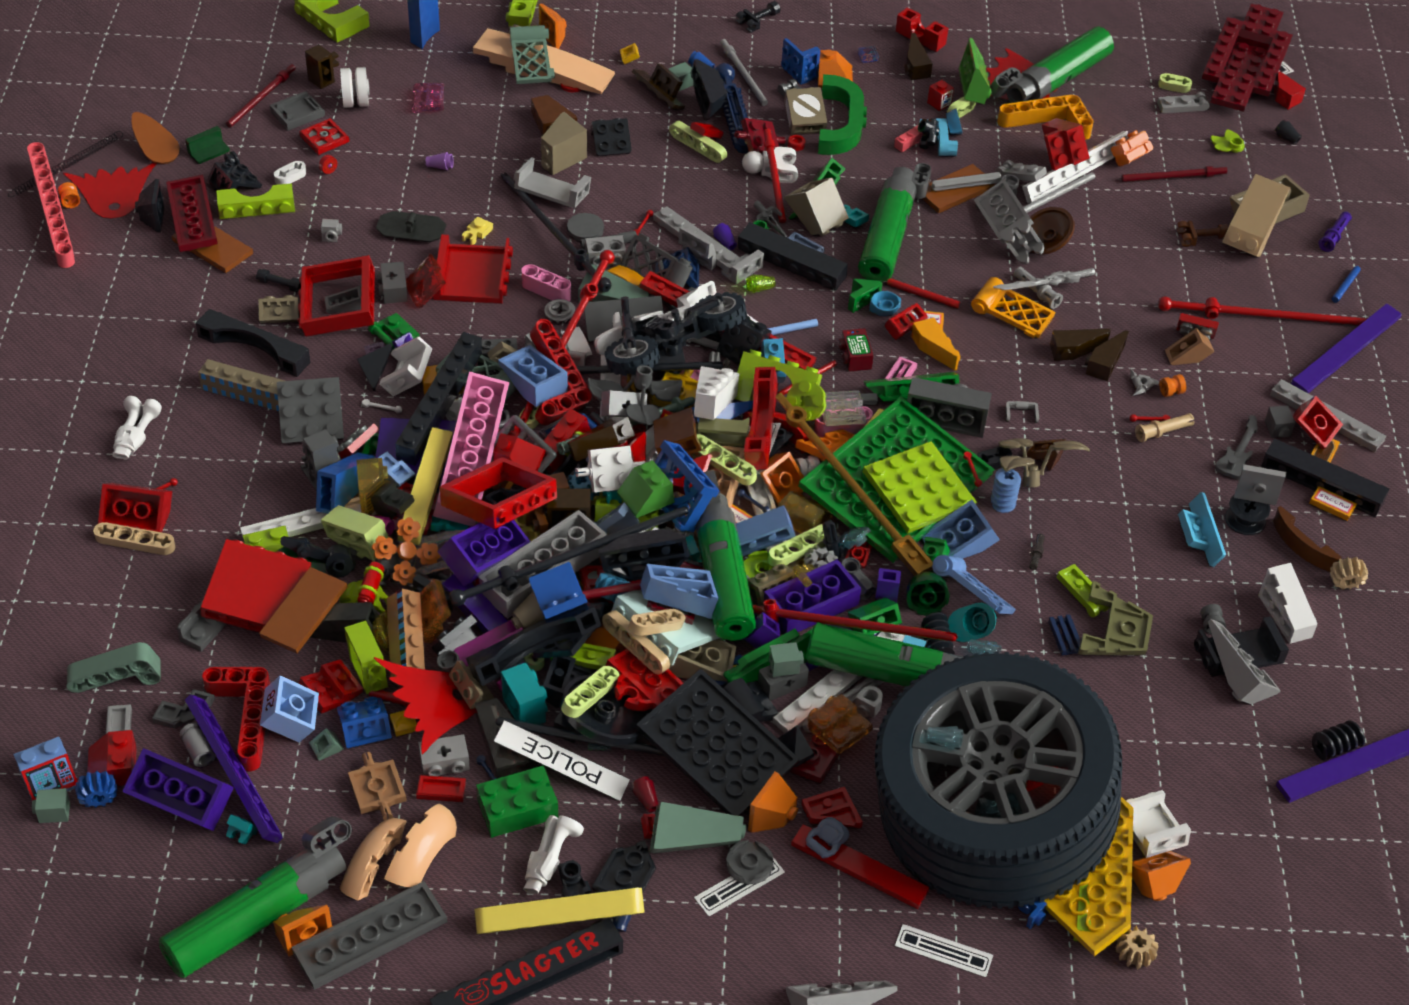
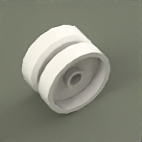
M366 67L356 68L355 79H352L350 68H340L344 108H352L354 106V96H357L359 107H369L368 95H370Z

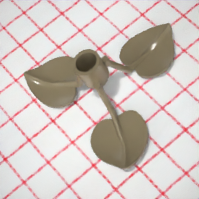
M1015 438L998 442V445L1003 448H1020L1022 450L1023 458L1020 456H1003L1000 458V464L1005 472L1024 466L1023 486L1025 487L1040 486V475H1044V469L1053 450L1079 449L1090 452L1087 446L1077 441L1053 442V445L1048 449L1041 469H1039L1038 465L1034 464V459L1027 458L1026 447L1033 446V441L1026 438Z

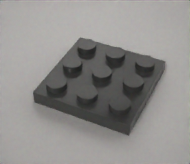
M339 377L277 382L282 443L303 442L304 438L325 429L331 436H335L336 439H344Z

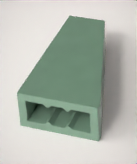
M592 265L597 270L598 266ZM605 270L602 277L610 279L612 283L611 289L608 292L598 290L597 296L589 302L619 300L624 296L629 297V299L650 297V293ZM588 272L578 289L579 302L581 300V289L586 284H589L592 279Z
M660 802L656 806L649 853L734 845L745 836L746 825L743 824L744 817Z

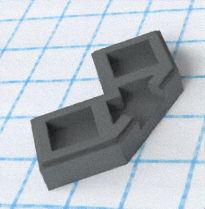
M195 689L190 694L204 699L209 708L215 700L213 694ZM162 701L152 717L153 723L170 728H177L196 721L186 702L184 706Z

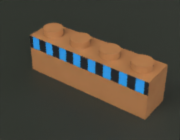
M400 589L386 598L390 662L425 670L420 593Z

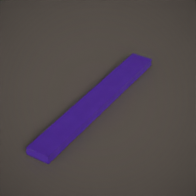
M1386 303L1292 379L1291 384L1306 393H1310L1398 321L1402 314Z
M189 695L185 702L262 838L278 843L283 838L280 830L208 704L202 698Z
M1409 729L1278 780L1276 786L1290 803L1408 756Z

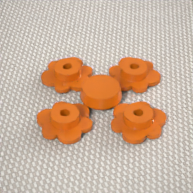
M411 517L397 522V535L402 536L405 541L400 543L398 548L393 544L392 538L386 539L384 536H378L376 543L372 545V549L375 551L374 555L379 560L383 558L389 560L396 552L404 560L400 565L396 564L394 566L395 572L392 574L393 580L396 582L400 581V584L403 586L407 583H413V578L416 576L414 574L416 568L411 566L408 560L413 559L416 555L420 558L422 565L427 564L433 567L437 564V559L441 557L437 552L438 546L435 543L429 545L428 543H423L421 548L416 549V546L410 542L413 538L419 537L418 531L421 528L420 523L413 521Z

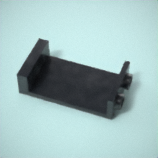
M1271 616L1263 618L1259 629L1231 634L1240 644L1237 648H1241L1247 654H1250L1254 659L1251 663L1256 667H1267L1285 662L1289 649ZM1199 629L1194 640V647L1202 657L1204 668L1208 669L1211 677L1224 675L1225 672L1213 637L1207 638L1204 630Z

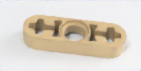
M676 609L636 614L632 616L628 629L638 636L680 630L686 617L681 611Z

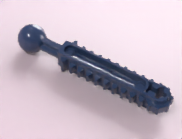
M722 63L715 69L719 72L720 77L723 79V85L727 90V99L724 100L722 108H724L723 112L725 113L731 140H733L732 144L739 153H748L749 150L745 140L735 138L734 136L735 131H743L741 121L744 118H748L742 99L741 88L736 87L735 83L732 84L735 78L734 68L730 64Z

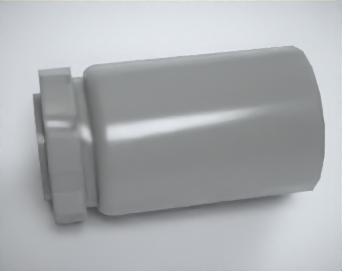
M198 723L184 726L180 731V737L194 765L204 767L212 763L216 755Z

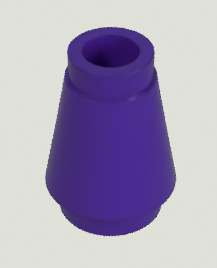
M725 223L715 226L713 229L714 238L728 250L735 249L737 243L730 227Z

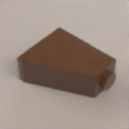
M545 95L531 98V113L542 136L562 112L567 113L577 121V116L550 96Z

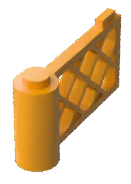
M997 277L989 278L972 300L971 306L973 310L979 314L989 313L1023 330L1024 334L1032 338H1039L1056 312L1013 290L993 288V286L1004 283ZM1007 295L1013 298V300L1006 301L1004 296ZM1021 305H1027L1030 309L1023 310ZM1008 306H1016L1018 310L1010 311ZM1004 307L1005 312H1000L995 308ZM1038 313H1043L1048 317L1040 318ZM1033 314L1035 319H1027L1026 315ZM1021 315L1022 320H1016L1013 316ZM1030 324H1038L1040 329L1036 330Z

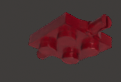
M744 118L741 121L743 131L737 130L734 134L735 138L745 140L749 152L756 151L761 154L765 151L763 132L765 129L771 130L775 147H779V144L784 145L786 142L785 137H778L776 135L773 122Z

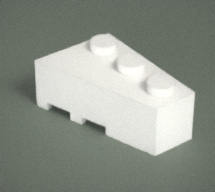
M1287 563L1268 568L1258 595L1289 644L1312 638L1317 627V621L1292 564Z

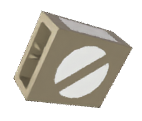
M821 87L786 90L784 103L790 135L820 133V129H826L827 118Z

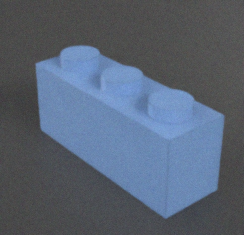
M784 505L736 523L742 556L796 536L791 518Z

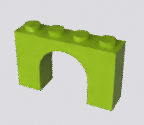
M294 0L296 13L337 43L370 27L369 13L359 5L342 13L328 14L323 11L339 4L338 0Z
M750 349L749 353L743 351L737 371L739 373V382L735 399L743 402L753 401L755 367H776V371H782L790 378L792 386L801 381L814 382L820 386L823 375L817 374L818 369L807 366L806 370L798 368V363L788 361L787 364L780 362L781 358L771 355L768 358L761 357V352ZM809 396L807 398L803 397V406L810 405Z

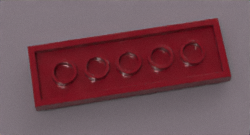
M203 175L166 182L180 252L217 245L218 242Z

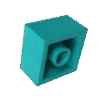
M525 662L501 671L502 699L513 719L535 724L545 723L546 712H548L545 703L547 693L543 686H539L534 669L530 670Z

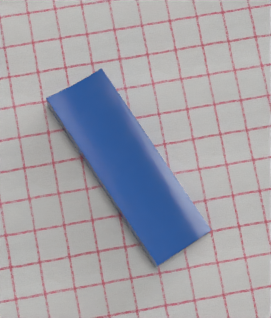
M407 0L410 42L423 49L426 42L435 33L440 31L438 0Z

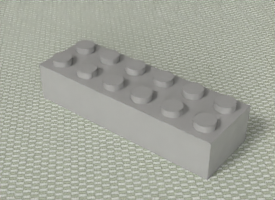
M578 510L478 576L479 584L498 578V570L503 566L508 565L510 569L516 571L605 537L607 534ZM603 547L518 579L519 586L515 590L508 591L506 587L501 585L482 594L508 619L512 616V612L533 592L529 582L530 577L567 562L571 563L574 573L597 559L599 557V550Z

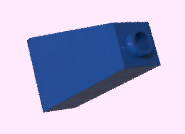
M357 452L318 470L316 511L328 514L338 505L344 507L373 478L374 469L371 467V462L375 460L376 456Z

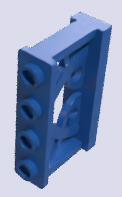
M663 440L660 446L662 450L655 463L672 484L673 478L679 479L685 476V495L674 498L675 503L662 509L667 513L683 506L688 507L689 510L686 516L683 515L672 521L675 528L679 531L694 532L696 530L695 525L712 497L716 498L720 490L680 444Z

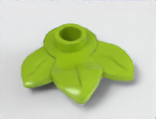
M1229 129L1226 130L1224 137L1211 136V141L1215 145L1214 148L1218 151L1238 153L1244 150L1243 139Z

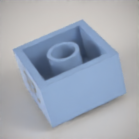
M279 676L265 688L260 726L300 743L315 730L319 693Z

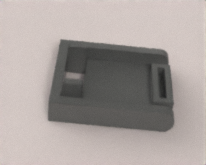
M306 91L270 105V112L287 131L325 116V111Z

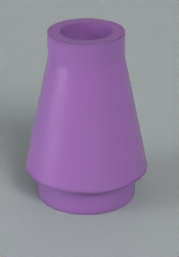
M448 152L426 156L427 167L443 170L453 168V155L448 154Z

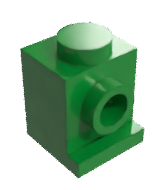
M925 537L923 551L932 562L937 556L949 555L950 549L945 539Z

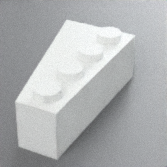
M701 366L696 390L694 416L714 420L737 397L739 373L727 368L719 370Z

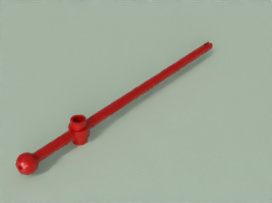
M610 250L601 252V262L590 283L581 289V300L561 337L564 346L567 345L588 302L597 296V284L607 265L614 262L615 256ZM529 401L520 416L525 423L535 407Z
M1166 296L1161 297L1158 301V308L1162 311H1168L1170 308L1205 311L1209 319L1217 318L1219 313L1360 325L1368 319L1220 305L1214 297L1208 298L1205 304L1171 301Z
M774 599L765 600L763 606L752 605L754 614L760 615L763 612L776 622H779L780 617L952 642L958 638L957 634L953 632L779 609Z

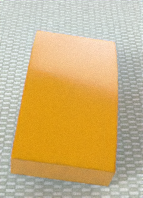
M621 265L607 270L640 287V282L644 279L634 270Z

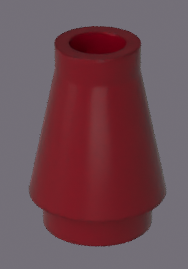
M648 776L635 780L632 783V792L648 813L656 811V806L659 803L653 780H650Z

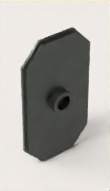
M391 211L380 216L376 229L385 237L432 242L441 238V234H444L447 224L436 216L415 214L414 212Z

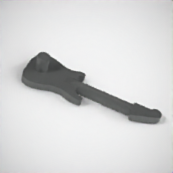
M1254 415L1249 416L1246 431L1236 450L1232 451L1230 446L1227 447L1226 455L1217 461L1215 469L1222 475L1239 480L1243 464L1245 465L1251 458L1253 451L1244 453L1253 433H1257L1258 430L1257 418Z

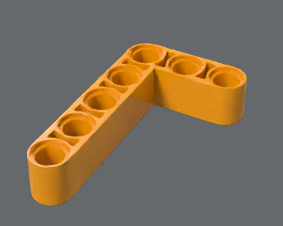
M1064 95L1003 104L999 108L997 123L1001 127L1008 128L1048 122L1056 118L1066 119V121L1081 124L1085 140H1087L1091 136L1094 121L1078 96Z

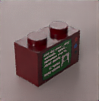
M866 329L842 330V338L839 339L838 343L839 349L843 350V363L847 364L848 371L871 370L874 355Z

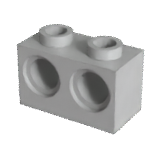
M623 235L585 238V250L589 256L590 264L599 266L601 252L610 250L614 253L615 259L612 264L607 266L621 265L626 254Z

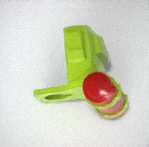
M371 562L365 569L364 579L349 583L347 589L341 595L339 603L372 602L374 608L385 619H388L387 610L383 609L379 599H383L387 605L386 598L388 596L380 586V582L384 577V566L378 562Z

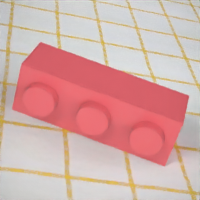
M918 125L895 138L894 147L900 152H904L919 143L922 133L918 132Z

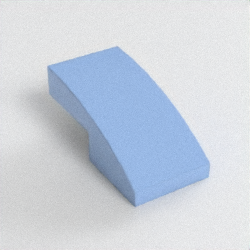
M385 452L371 462V467L387 481L395 482V485L398 487L415 476V473L402 460L398 462L388 452Z

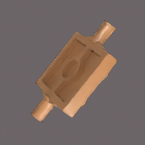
M367 752V756L366 753L362 754L365 766L348 772V777L360 813L364 814L380 810L385 821L387 816L389 819L393 818L389 807L406 802V794L394 761L374 763L372 754Z

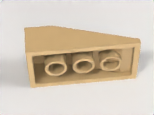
M1255 174L1222 243L1260 257L1290 187Z

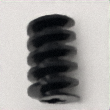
M944 613L929 614L921 621V628L951 632L947 615ZM924 638V641H926L925 648L955 655L952 641Z
M1352 720L1332 726L1329 729H1324L1321 732H1316L1312 737L1313 750L1322 760H1325L1327 757L1332 758L1335 754L1340 755L1342 752H1348L1350 749L1357 748V746L1365 745V736L1361 727Z

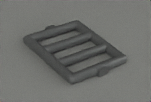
M513 415L497 433L495 445L500 433L508 434L516 425L522 431L517 436L518 438L525 441L528 437L534 443L533 445L546 450V457L542 460L538 472L543 473L556 458V452L519 416Z

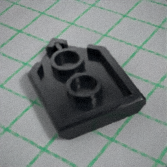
M645 840L627 848L613 849L592 885V889L596 893L642 888L643 894L656 870Z

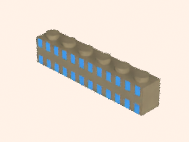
M207 359L198 372L202 390L279 411L277 382L284 380Z

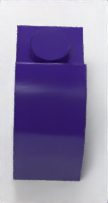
M879 568L875 600L888 598L897 603L901 571Z
M763 612L759 616L754 614L756 627L753 633L743 638V640L757 649L780 637L779 623Z

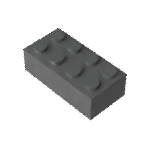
M912 377L907 402L943 430L983 438L992 393Z

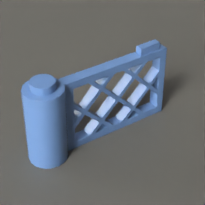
M940 555L934 559L932 568L937 575L953 577L999 614H1013L1016 610L966 571V563L962 558Z

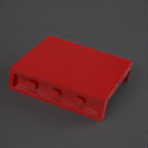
M441 234L432 285L433 300L502 304L503 296H507V285L505 283H509V272L507 270H511V259L509 257H513V246H510L509 238H506L505 247L450 244L449 235Z
M226 539L201 605V617L260 633L311 567V562L301 557L293 558L287 556L283 552L268 551L261 546L246 545L239 540Z

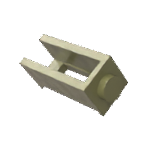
M699 417V423H696V433L704 435L720 446L744 448L745 439L749 434V418L745 420L718 418L710 420Z

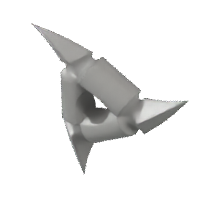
M1131 369V379H1133L1132 382L1136 388V392L1133 395L1144 393L1153 387L1154 384L1156 385L1160 382L1150 378V376L1137 375Z

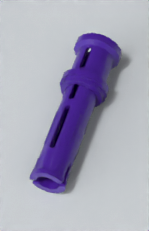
M1342 212L1333 227L1326 230L1324 237L1318 243L1321 250L1331 252L1335 248V244L1341 239L1342 231L1352 219L1350 213Z

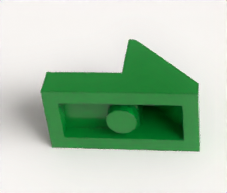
M853 279L848 309L854 313L871 302L872 296L882 290V282Z

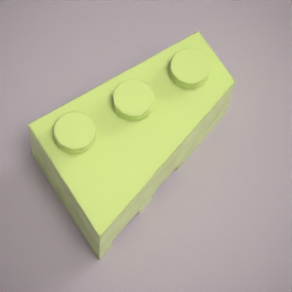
M340 505L321 519L327 537L338 544L353 548L358 551V557H367L372 562L376 560L375 551L372 549V545L376 543V538L378 536H384L386 539L389 538L385 529V523L380 518H375Z

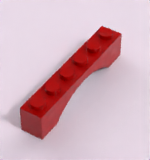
M755 367L753 414L750 432L745 439L744 457L745 461L753 465L756 470L768 469L776 407L775 397L778 391L776 367Z

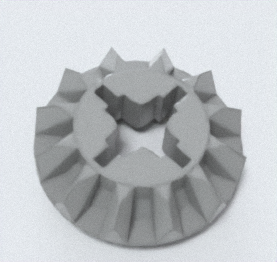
M553 300L545 306V317L549 318L550 322L556 321L558 324L562 321L566 323L567 320H571L575 312V306L567 300Z
M817 545L815 549L809 548L808 552L805 553L804 563L807 569L812 571L837 560L838 557L834 555V550L828 551L827 547L822 549ZM818 557H819L820 559L826 558V559H825V562H824L823 560L817 561V560H818Z

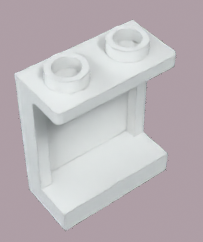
M416 337L392 350L391 355L398 360L396 370L383 377L380 385L394 397L420 383L433 348L422 338Z
M1163 790L1126 800L1134 808L1133 839L1146 858L1187 846L1189 843L1191 829L1187 823L1178 824L1164 803L1165 793Z

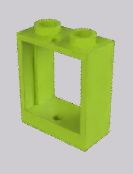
M363 621L344 627L349 658L366 694L372 690L379 691L387 688L385 668L374 659V657L383 660L384 658L367 622Z

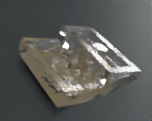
M859 390L825 392L826 409L822 414L825 426L866 424V415L862 407L863 399Z

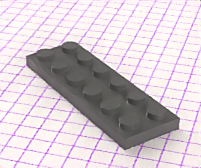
M425 881L291 948L315 990L448 921L446 914Z

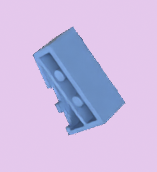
M653 564L646 565L640 583L644 599L711 619L718 596L710 571Z

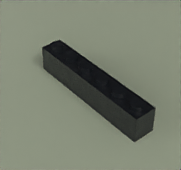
M751 222L747 224L738 236L739 250L749 254L760 250L764 253L763 260L821 284L826 288L837 291L847 277V263Z
M1277 439L1273 440L1266 451L1261 465L1262 468L1286 472L1285 478L1314 491L1318 487H1322L1357 503L1355 509L1375 518L1384 504L1390 489Z

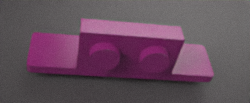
M511 620L455 648L454 651L467 667L469 666L466 660L467 657L522 631L523 628L517 630Z

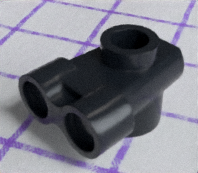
M922 119L918 125V132L922 133L919 144L920 148L928 149L929 146L936 145L939 133L938 121L936 119Z
M569 860L558 865L563 885L561 890L563 897L590 894L592 892L588 881H584L580 874L581 867L578 862Z

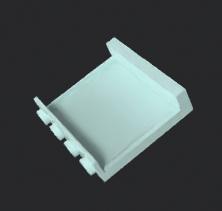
M641 590L617 596L612 611H618L629 622L633 615L654 612L650 610V607H647L648 600L643 598ZM657 604V605H658V606H661V607H664V608H667V606H666V605H663V604ZM681 610L683 614L689 615L686 611ZM696 614L693 624L684 622L680 630L645 635L667 655L671 666L674 665L679 653L716 639L723 640L714 632L712 617L709 619Z

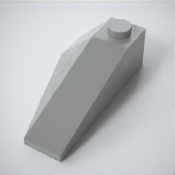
M886 980L855 982L854 987L840 983H832V988L817 987V984L786 987V993L791 1005H871L898 991L896 985Z

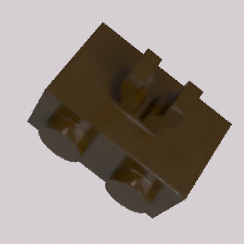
M319 44L306 50L305 58L308 80L320 89L334 83L333 67L339 66V62L335 60L339 55L335 51L330 53Z

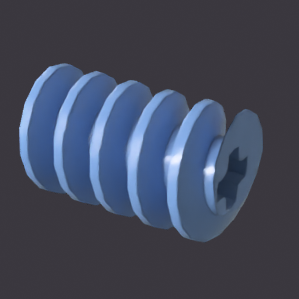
M1001 468L996 471L991 502L993 509L997 512L1008 513L1016 506L1021 477L1014 469L1005 472Z

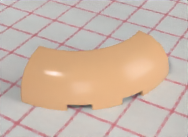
M437 804L424 813L426 818L420 824L417 822L406 835L407 844L401 851L397 850L387 870L385 880L409 888L421 883L436 854L456 835V821L449 809L441 804Z
M398 818L387 819L368 833L350 861L340 886L341 892L355 900H361L368 896L373 880L379 870L377 862L383 854L388 855L400 843L406 820Z

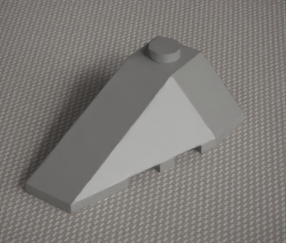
M1210 619L1208 624L1227 682L1233 690L1232 695L1239 702L1244 701L1249 704H1254L1277 695L1280 689L1269 675L1251 663L1254 659L1250 654H1247L1241 648H1237L1240 646L1239 642L1221 623Z

